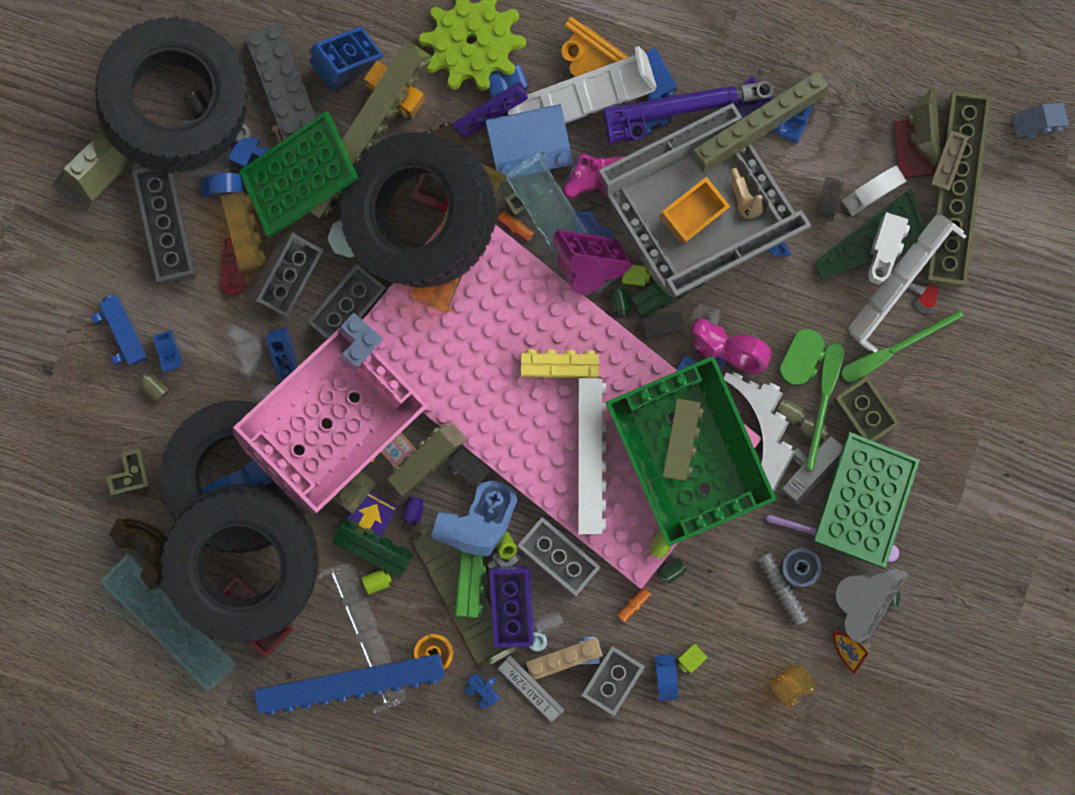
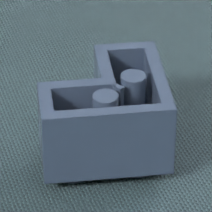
M1064 103L1042 104L1011 115L1016 136L1025 137V140L1037 137L1036 134L1040 132L1041 134L1063 131L1062 127L1069 125Z
M355 313L338 330L351 343L340 357V360L355 372L383 340Z

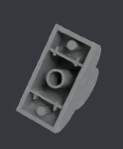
M889 569L879 574L865 571L849 576L839 583L836 589V600L840 608L847 613L845 628L853 641L858 643L871 636L908 576L906 572L900 569Z

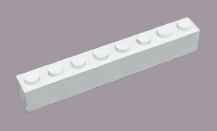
M579 378L578 535H602V531H606V519H602V511H606V499H602V492H606V480H602V472H606V461H602V453H606V441H602V433H606V422H602V414H606V402H602V395H606V383H602V378Z

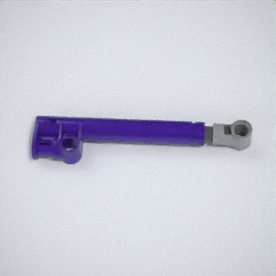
M768 81L740 85V88L728 86L726 88L722 87L603 108V117L608 144L612 146L613 142H629L642 139L646 134L645 120L725 107L732 103L737 105L740 100L742 102H749L768 98L773 94V85ZM761 85L767 88L766 95L760 93L759 88ZM634 126L639 127L641 130V134L638 137L632 134Z

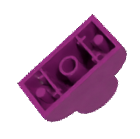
M558 229L553 236V244L559 252L556 259L557 265L573 290L578 294L583 295L596 291L607 279H615L624 275L633 265L616 239Z

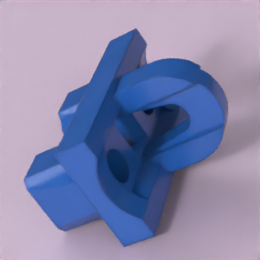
M475 673L467 681L468 684L464 691L470 696L477 691L482 696L477 701L482 709L490 705L493 706L500 698L491 688L497 681L494 676L486 683Z

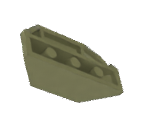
M933 87L909 113V124L913 127V132L910 133L911 144H914V149L932 165L937 166L941 153L936 87Z

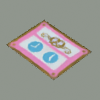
M401 432L381 453L395 467L398 464L400 465L404 461L403 459L410 452L415 451L416 448Z

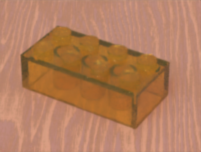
M240 191L221 196L239 271L243 275L262 271L267 263V257L260 248V246H263L261 235L256 232L258 222L256 216L251 213V209H254L249 195Z
M795 662L765 686L780 705L791 708L800 701L798 697L802 694L808 695L815 690L814 685L817 682L803 664Z

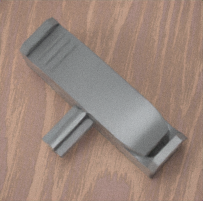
M830 436L818 449L814 470L811 472L806 469L808 457L798 448L794 450L795 454L792 459L801 468L782 488L784 493L799 506L837 466L843 446Z

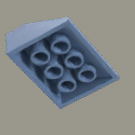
M561 104L486 120L498 180L573 165Z

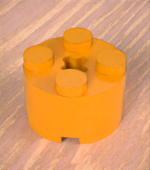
M429 634L421 638L415 646L414 658L431 655L429 650L436 648L437 653H440L443 670H445L451 664L454 654L450 641L439 634Z

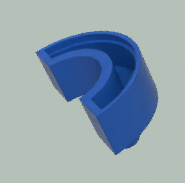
M253 460L244 465L243 469L213 481L202 487L201 490L204 494L215 488L226 485L233 486V484H250L268 488V485L273 483V481Z

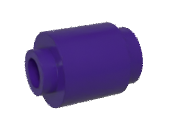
M409 496L408 501H405L401 517L405 519L404 523L415 525L416 522L420 523L424 509V500Z

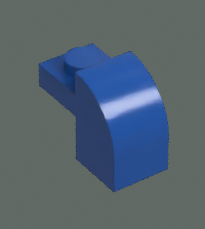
M244 138L234 146L228 159L244 168L252 162L254 156L258 158L270 149L264 146L259 148L261 142L257 138Z
M218 173L201 178L202 197L245 194V185L241 175Z
M169 330L154 335V344L160 357V365L163 372L176 370L183 364L173 331Z
M674 654L655 656L659 701L678 699Z

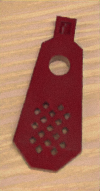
M232 238L225 239V248L222 250L221 289L229 295L240 294L246 287L238 251L233 247ZM228 254H233L234 256L231 261L227 260Z

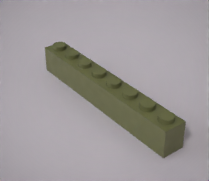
M818 71L695 148L693 161L703 173H706L827 96L829 84Z

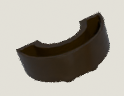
M132 518L116 519L109 536L118 548L132 549L144 557L146 565L140 577L149 590L157 588L163 582L161 559L165 540L167 539L166 536L157 528L144 521Z

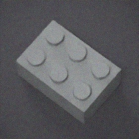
M611 646L581 696L615 716L645 666Z

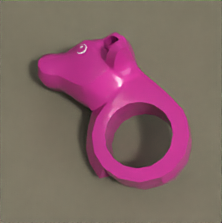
M585 153L578 155L568 180L562 187L564 196L575 198L582 192L598 188L607 198L600 179L599 170L626 156L595 158Z
M697 318L692 325L691 332L694 335L696 353L705 356V359L711 356L715 358L720 357L731 366L746 373L760 374L766 370L770 362L771 350L765 342L746 335L729 337L723 327L711 324L704 318Z

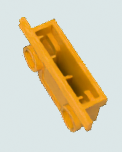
M570 17L564 25L574 33L569 41L563 44L561 50L563 57L568 61H572L569 69L574 77L629 57L590 27L579 23L573 17Z

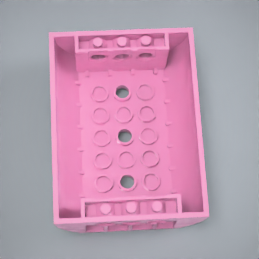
M338 330L233 427L234 435L242 449L297 506L312 514H316L428 407L418 394L375 350L355 372L340 360V357L351 343ZM351 393L358 394L359 402H351L349 395ZM329 419L332 427L330 429L323 428L321 425L322 420ZM296 445L302 446L304 454L296 455L293 448Z

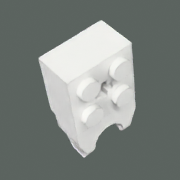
M887 212L881 218L870 254L874 255L868 272L871 283L880 285L890 276L895 259L901 255L904 244L901 241L908 234L910 225H907L909 219ZM875 270H881L883 277H878Z

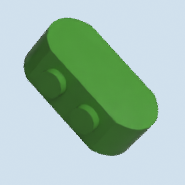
M804 329L795 334L779 367V374L787 384L799 386L806 383L809 378H814L817 369L814 367L817 361H822L826 353L823 351L825 347L824 340L818 332Z

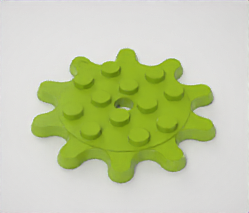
M454 0L455 7L449 11L433 7L429 15L435 21L436 28L432 32L420 34L418 38L421 46L431 47L434 50V55L428 60L430 63L426 68L427 72L434 73L440 69L446 70L449 73L447 86L451 90L458 89L465 79H472L475 81L476 87L481 91H485L490 87L489 76L492 72L500 71L504 75H512L514 73L515 66L508 59V54L514 49H522L526 46V39L523 36L514 35L510 31L511 25L519 19L517 10L509 9L506 12H498L495 9L497 0H481L478 3H471L469 0ZM469 36L477 38L473 44L467 43V39Z

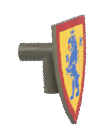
M832 631L833 641L841 660L855 675L870 654L868 650L871 647L870 643L867 641L863 644L861 642L856 643L847 633Z

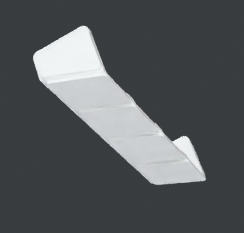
M637 46L635 47L636 55L528 94V99L509 110L508 115L561 104L566 124L583 118L590 113L602 111L605 107L616 106L626 100L630 101L652 93L656 90L657 86L647 54Z
M942 214L936 215L918 237V242L911 246L894 268V273L890 274L870 299L869 305H865L848 327L849 334L869 351L872 350L876 353L878 348L867 340L950 232L953 230L964 239L966 238V235L963 233L964 231Z

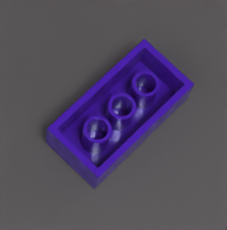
M530 565L492 567L489 570L494 647L533 646L536 640Z

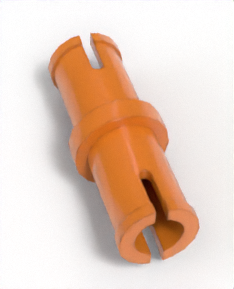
M506 210L498 217V220L508 226L511 232H516L527 242L535 235V231H532L522 223L521 219L517 220Z
M643 587L632 599L628 600L629 603L617 613V616L626 623L636 611L641 610L640 607L652 594Z

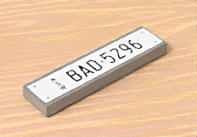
M511 656L497 668L550 723L565 711Z

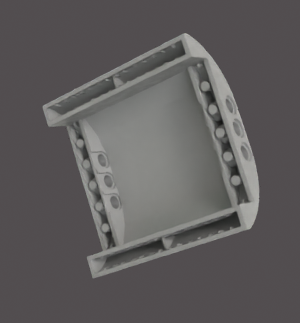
M733 103L599 170L605 194L620 226L655 282L671 297H676L811 228V224L802 210L794 212L752 144L706 173H703L693 161L695 148L742 119ZM737 168L740 177H744L747 190L752 197L762 195L763 214L759 217L747 220L739 213L737 208L738 202L731 184L734 181L730 173L731 169ZM707 177L730 205V208L682 246L659 218V214Z

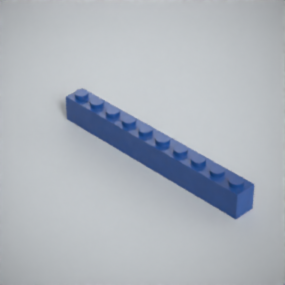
M438 653L263 687L254 690L258 713L265 712L266 715L276 714L279 709L288 712L295 710V706L300 705L301 709L312 707V703L319 702V705L331 703L330 700L337 699V702L348 700V696L353 695L355 698L365 697L368 692H373V695L385 693L384 689L389 688L393 692L402 690V686L409 685V688L421 686L420 683L426 681L428 685L435 684L445 675L441 656Z

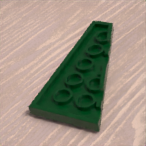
M911 188L815 261L821 280L872 262L874 255L870 254L881 218L886 212L909 219L907 225H910L908 234L901 241L904 244L902 252L909 250L913 244L918 242V237L925 230V225Z

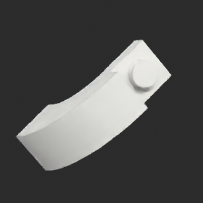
M896 165L873 178L842 201L850 214L854 216L907 181Z

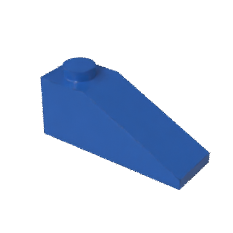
M288 328L270 331L266 338L279 383L297 368L294 347Z

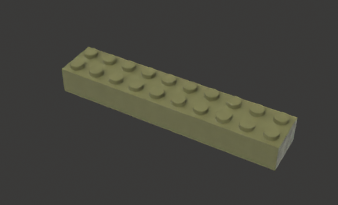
M413 43L402 45L342 139L353 167L355 164H358L357 161L363 154H367V150L372 146H376L380 134L384 135L387 131L389 120H393L398 114L399 110L397 108L400 103H404L409 96L408 90L419 81V73L421 70L425 71L430 63L428 61L430 55ZM343 189L310 212L318 218L328 216L329 214L332 215L338 207L337 201L339 198H343Z
M953 91L949 96L943 149L950 130L969 136L950 190L946 191L937 188L934 217L942 214L962 229L966 238L964 239L953 230L928 260L926 283L962 288L967 285L991 96Z

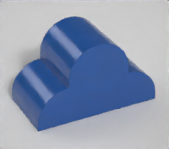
M360 26L315 43L309 51L311 54L309 63L332 92H337L349 85L360 73L371 68L384 55Z

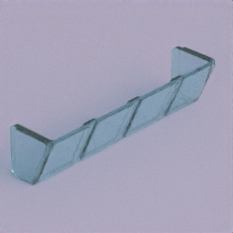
M538 151L507 170L505 177L520 201L523 202L526 211L545 237L547 244L557 258L559 252L553 244V236L557 229L590 234L542 160L546 153ZM617 278L607 279L599 289L583 295L585 297L596 295Z

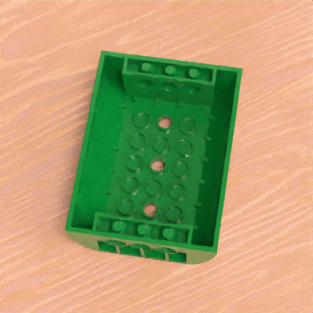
M714 356L606 401L668 547L777 500ZM677 398L701 403L700 408H703L702 419H698L696 426L700 427L698 439H694L693 446L696 447L695 458H691L689 466H693L691 478L687 477L686 482L662 477L672 423L668 420V415L675 411ZM702 483L709 485L710 491L708 494L704 495L699 492V486Z

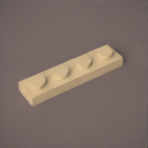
M593 638L528 661L526 665L530 676L537 680L602 657L603 654L598 639Z

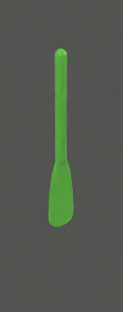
M959 310L892 347L880 349L876 353H870L845 365L841 373L842 378L851 383L857 381L881 366L895 353L962 318L963 312Z
M838 343L830 344L825 351L821 379L822 397L806 466L809 472L814 470L829 397L836 385L845 354L844 348Z

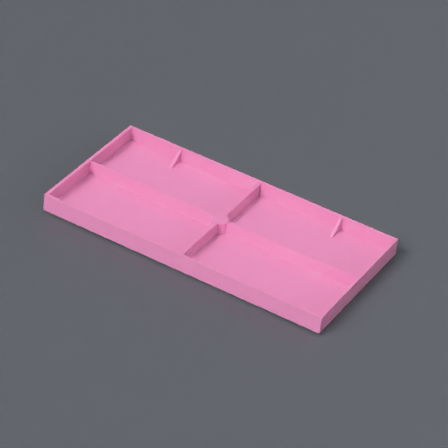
M446 219L424 245L432 241L440 233ZM495 225L494 232L491 233L492 238L489 245L485 247L487 248L482 257H479L480 260L473 267L471 266L468 272L456 280L429 288L410 287L393 282L363 321L383 338L375 351L428 405L422 413L439 427L442 424L448 425L453 422L467 438L462 444L466 449L637 587L642 589L678 543L672 545L667 556H664L663 559L649 553L651 549L649 546L657 531H662L607 404L606 414H602V422H606V433H602V441H606V453H602V461H606V472H602V480H606V492H602V499H606V511H602V519H606V531H602V535H578L579 379L521 377V353H525L527 349L537 350V353H545V350H556V354H564V350H574L576 354H583V351H595V354H599V378H602V383H606V395H602V402L609 401L678 370L588 298L576 293L568 282L497 225ZM674 412L668 415V420L671 423L673 422ZM744 424L755 448L762 438ZM702 483L699 486V492L704 495L709 493V485Z

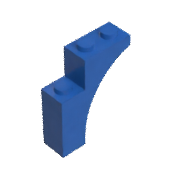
M656 47L645 52L657 86L654 92L649 93V100L674 96L676 94L675 91H677V85ZM672 116L645 120L646 134L644 137L653 132L652 129L657 126L662 128L668 125ZM635 126L634 131L638 137L641 134V130Z

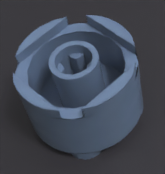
M794 549L788 552L782 559L781 573L784 579L792 586H810L816 582L820 575L821 562L819 557L809 549ZM799 562L801 565L805 564L806 568L803 569V573L796 569L799 566Z

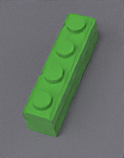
M459 550L454 617L477 619L478 615H482L483 603H479L480 596L484 595V584H481L482 576L485 577L486 565H483V557L486 558L487 556L471 555Z

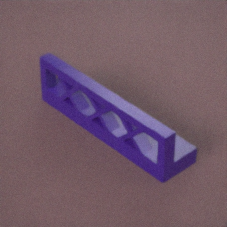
M520 81L456 120L452 123L453 127L465 138L487 125L486 120L500 117L527 100L528 96L523 84Z

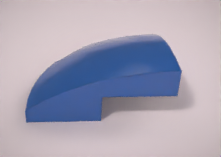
M812 106L801 111L771 132L798 144L809 119Z

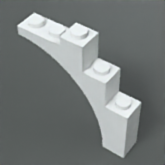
M733 371L732 374L726 372L724 380L732 384L745 396L757 415L763 436L761 465L773 492H775L795 454V451L791 450L793 446L784 441L781 444L779 443L789 424L785 420L786 416L778 412L775 415L773 414L783 393L779 391V386L771 382L769 385L763 384L762 388L758 389L760 385L750 380L749 383H746L742 380L743 376Z

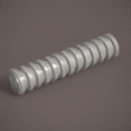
M768 553L760 557L757 562L761 564L760 568L764 569L763 573L767 574L766 578L773 585L772 589L776 590L775 594H778V599L782 601L781 605L785 606L784 610L788 611L787 615H790V621L794 622L793 626L797 627L809 618L804 615L806 612L802 611L803 607L799 606V600L795 599L796 595H793L794 591L790 590V584L786 583L787 581L784 579L783 574H781L782 570L778 568V563H775L776 559L772 558L773 554Z

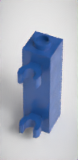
M113 294L102 299L103 302L99 303L102 312L92 315L91 318L95 324H99L107 319L122 352L110 357L113 364L118 365L127 360L128 365L132 367L148 359L149 357L120 297L117 295L113 296Z

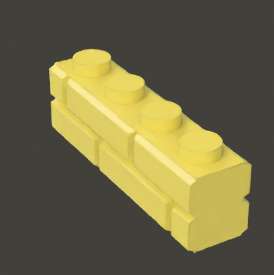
M527 349L525 353H521V377L599 378V354H595V351H583V354H576L574 350H564V354H556V350H545V353H537V350Z

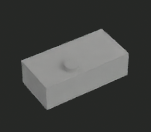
M543 517L517 546L518 551L573 598L580 593L601 568Z

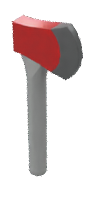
M875 270L876 274L883 277L881 270ZM911 282L907 288L920 295L914 302L916 309L924 314L934 313L935 302L940 289L929 284L921 286Z

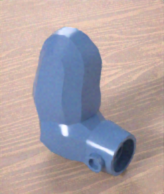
M500 481L481 483L477 487L474 502L467 516L458 517L456 514L438 513L431 539L447 546L450 545L467 554L489 556L506 533L518 500L516 492L509 485Z

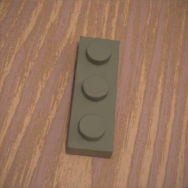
M950 130L931 182L932 186L946 191L950 190L969 136Z

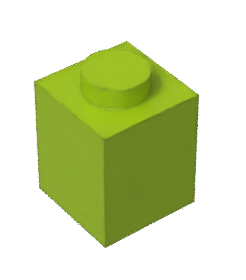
M632 265L623 275L621 285L644 288L645 283L649 284L650 273L647 272L645 266Z
M693 643L677 658L680 662L677 665L684 673L687 671L692 673L708 657Z

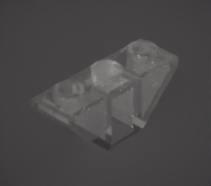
M228 324L230 330H227L230 341L234 340L236 348H233L236 359L240 358L242 366H239L243 377L246 376L248 380H251L264 357L259 337L237 325Z

